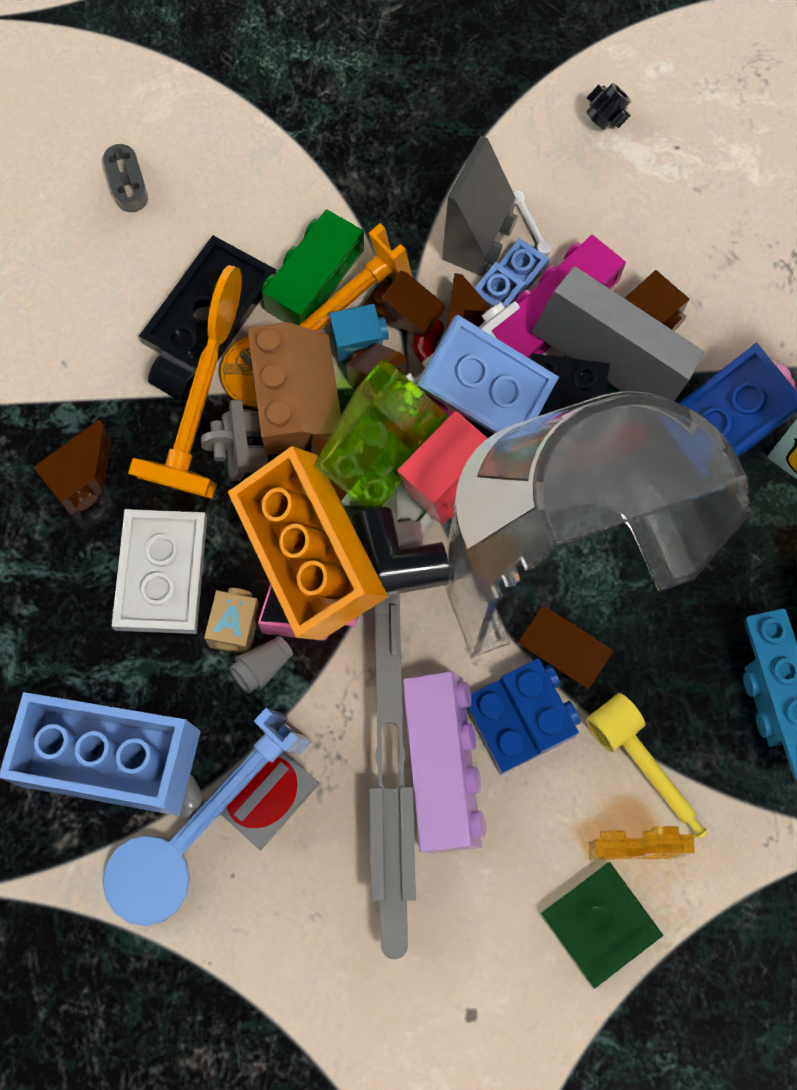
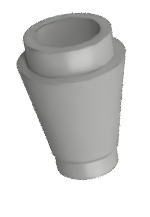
M277 636L275 639L235 657L236 662L229 669L239 686L250 694L255 689L260 691L287 660L293 656V652L288 643L281 636Z

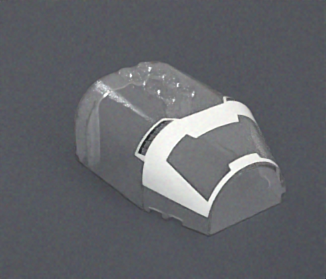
M629 391L598 396L516 423L498 431L485 440L468 459L459 478L446 548L450 581L448 585H445L471 658L510 644L496 608L497 602L503 597L499 583L503 580L506 588L515 586L520 581L516 567L521 562L525 570L532 569L557 546L626 523L635 537L658 592L696 579L751 514L748 505L750 500L747 496L749 493L748 478L726 438L704 417L681 404L658 395Z

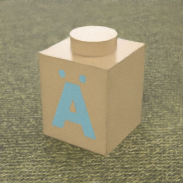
M229 588L228 593L216 590L204 637L209 648L239 654L251 650L260 613L258 600L252 597L253 594L251 592L238 588Z

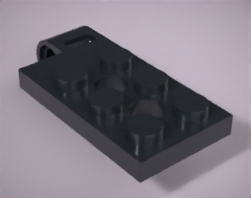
M212 235L139 335L141 343L160 353L150 369L148 376L149 384L182 403H186L200 356L209 339L208 319H197L194 317V313L201 307H210L215 284L223 270L228 265L240 268L242 287L233 326L226 340L218 347V360L263 298L262 287L266 279L271 274L276 275L277 273L275 268Z

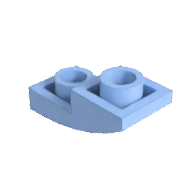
M519 238L501 262L493 264L475 287V290L491 307L499 302L506 306L516 301L535 282L549 265V258Z

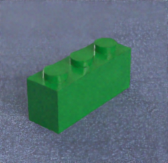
M328 209L323 212L318 220L313 219L306 228L303 240L297 247H291L285 255L283 266L276 275L271 274L264 282L262 296L265 311L282 322L299 326L328 300L363 253L364 230Z

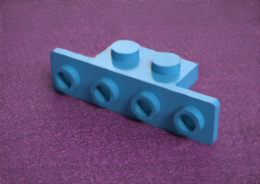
M779 609L751 615L744 620L756 659L744 667L746 673L743 675V681L747 694L750 697H754L758 710L756 724L760 735L767 739L769 747L783 744L794 780L797 782V642L786 610Z

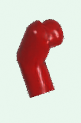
M439 319L427 337L418 334L414 335L411 346L421 365L426 358L435 352L433 348L436 339L440 338V334L444 333V325Z

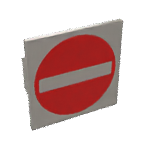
M254 747V748L252 749V751L243 759V761L233 770V772H234V771L245 761V759L256 749L255 747ZM282 752L273 763L269 761L225 808L221 815L261 851L320 783ZM233 772L223 781V783L233 774Z

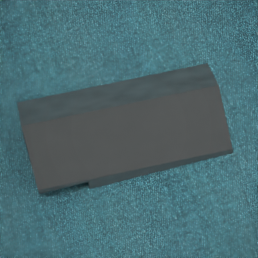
M576 266L571 269L555 289L531 332L539 339L562 352L565 358L610 363L607 381H609V386L619 392L635 391L650 393L675 401L688 383L705 354V351ZM629 393L632 398L641 397L638 393ZM642 394L644 400L650 399L656 401L655 397L647 394ZM656 397L658 404L663 403L669 406L667 400ZM638 403L661 419L666 413L658 408Z

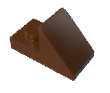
M402 270L397 274L392 283L384 280L381 281L363 304V306L375 304L378 318L385 317L386 324L427 337L446 309L445 304Z
M454 273L446 330L456 315L479 327L485 322L482 315L491 307L462 274Z

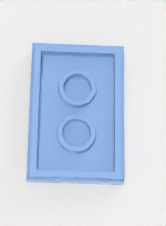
M456 315L448 326L416 388L495 434L516 423L538 417L559 376L461 316ZM536 419L521 427L510 430L502 439L516 447H522Z

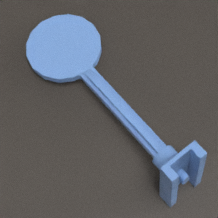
M265 708L254 720L265 733L255 743L254 747L256 749L171 841L159 837L143 836L128 840L114 851L106 864L103 886L106 900L116 915L128 923L148 926L165 921L180 909L188 895L190 874L184 853L269 761L273 763L283 751L301 754L312 742L305 735L291 732L292 729L287 724H284L288 718L283 713Z

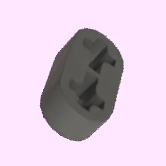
M115 144L109 147L103 156L110 186L120 209L129 213L137 212L143 209L148 202V193L134 150L130 146ZM124 159L127 170L120 172L117 161ZM126 185H132L135 196L127 197Z

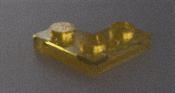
M678 826L652 827V830L643 831V837L626 838V831L621 830L600 831V839L588 842L589 860L677 859L695 853L694 835L679 834Z

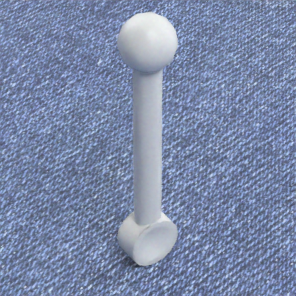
M520 190L514 191L513 193L516 197L515 204L518 205L538 244L536 250L546 257L549 256L552 246L550 242L543 240L524 202L525 194Z

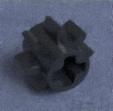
M611 83L608 88L605 85L600 86L598 84L586 97L591 102L589 104L590 107L586 111L588 116L597 126L604 130L609 125L613 128L615 126L620 128L631 116L626 110L631 100L615 83Z

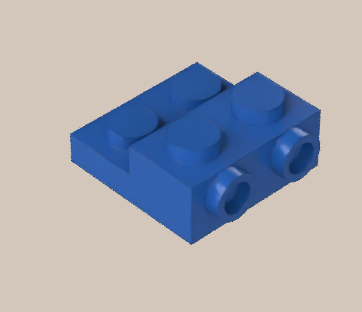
M539 658L503 675L500 680L472 693L471 706L466 707L500 775L575 738L579 733L576 726L581 723L576 708L570 701L562 702L556 691V688L561 686L557 673L550 664L543 667Z

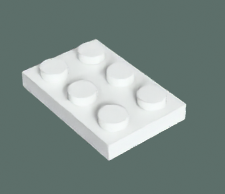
M124 510L112 628L115 631L197 634L207 525L205 512Z

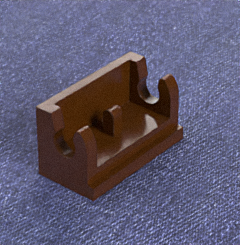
M542 605L518 642L519 645L552 665L587 690H589L613 653L612 649L544 605Z

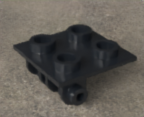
M532 353V361L559 376L538 416L608 394L609 381L607 379L610 363ZM604 397L537 418L531 430L548 433L561 420V416L576 408L593 403L567 418L554 431V434L596 440L603 405L602 399Z

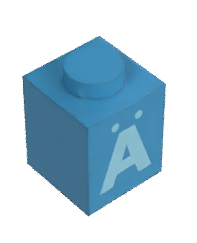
M375 304L329 313L330 330L338 364L347 363L351 356L360 349L365 348L367 350L376 343L383 345V341L389 339L385 317L378 318Z

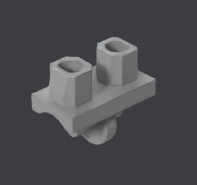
M230 400V410L222 415V422L218 420L212 421L210 423L211 432L201 436V447L204 450L213 451L215 461L227 460L229 481H241L245 473L256 472L268 463V455L264 445L247 444V437H260L261 435L258 411L243 409L242 400Z

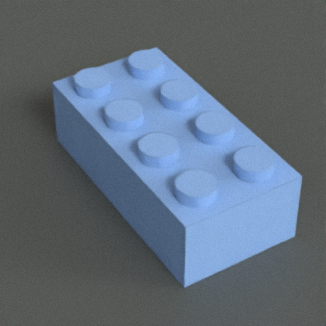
M23 692L0 769V779L24 788L180 816L201 731L186 719Z

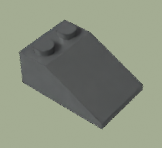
M480 136L448 196L442 260L480 276H483L488 264L493 265L497 262L503 247L500 241L503 235H511L518 215L513 213L516 197L486 137Z

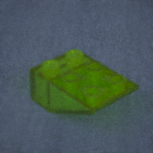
M382 359L354 392L314 466L366 509L382 507L402 484L397 470L450 416L397 368L385 359Z

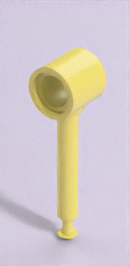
M621 693L616 694L585 719L593 736L606 750L613 752L620 746L626 749L680 821L691 826L696 833L694 838L701 839L707 834L708 828L703 829L694 818L697 813L636 736L645 727V721L637 707L625 695Z

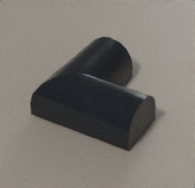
M375 507L365 509L353 515L351 520L352 526L387 595L449 584V564L442 542L400 549L394 517L390 508Z

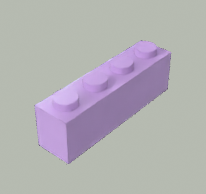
M452 671L403 679L420 852L435 854L482 848L481 837L486 835V822L482 810H478L476 793L481 791V778L478 768L476 766L473 767L471 750L476 748V735L473 725L468 724L466 707L471 706L469 685L467 682H463L462 677Z

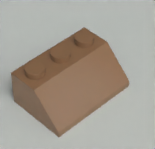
M288 322L248 327L261 437L266 454H281L291 446L308 450L311 449L312 435L343 432L329 335Z

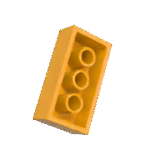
M291 446L228 491L296 638L322 640L388 598L316 454Z

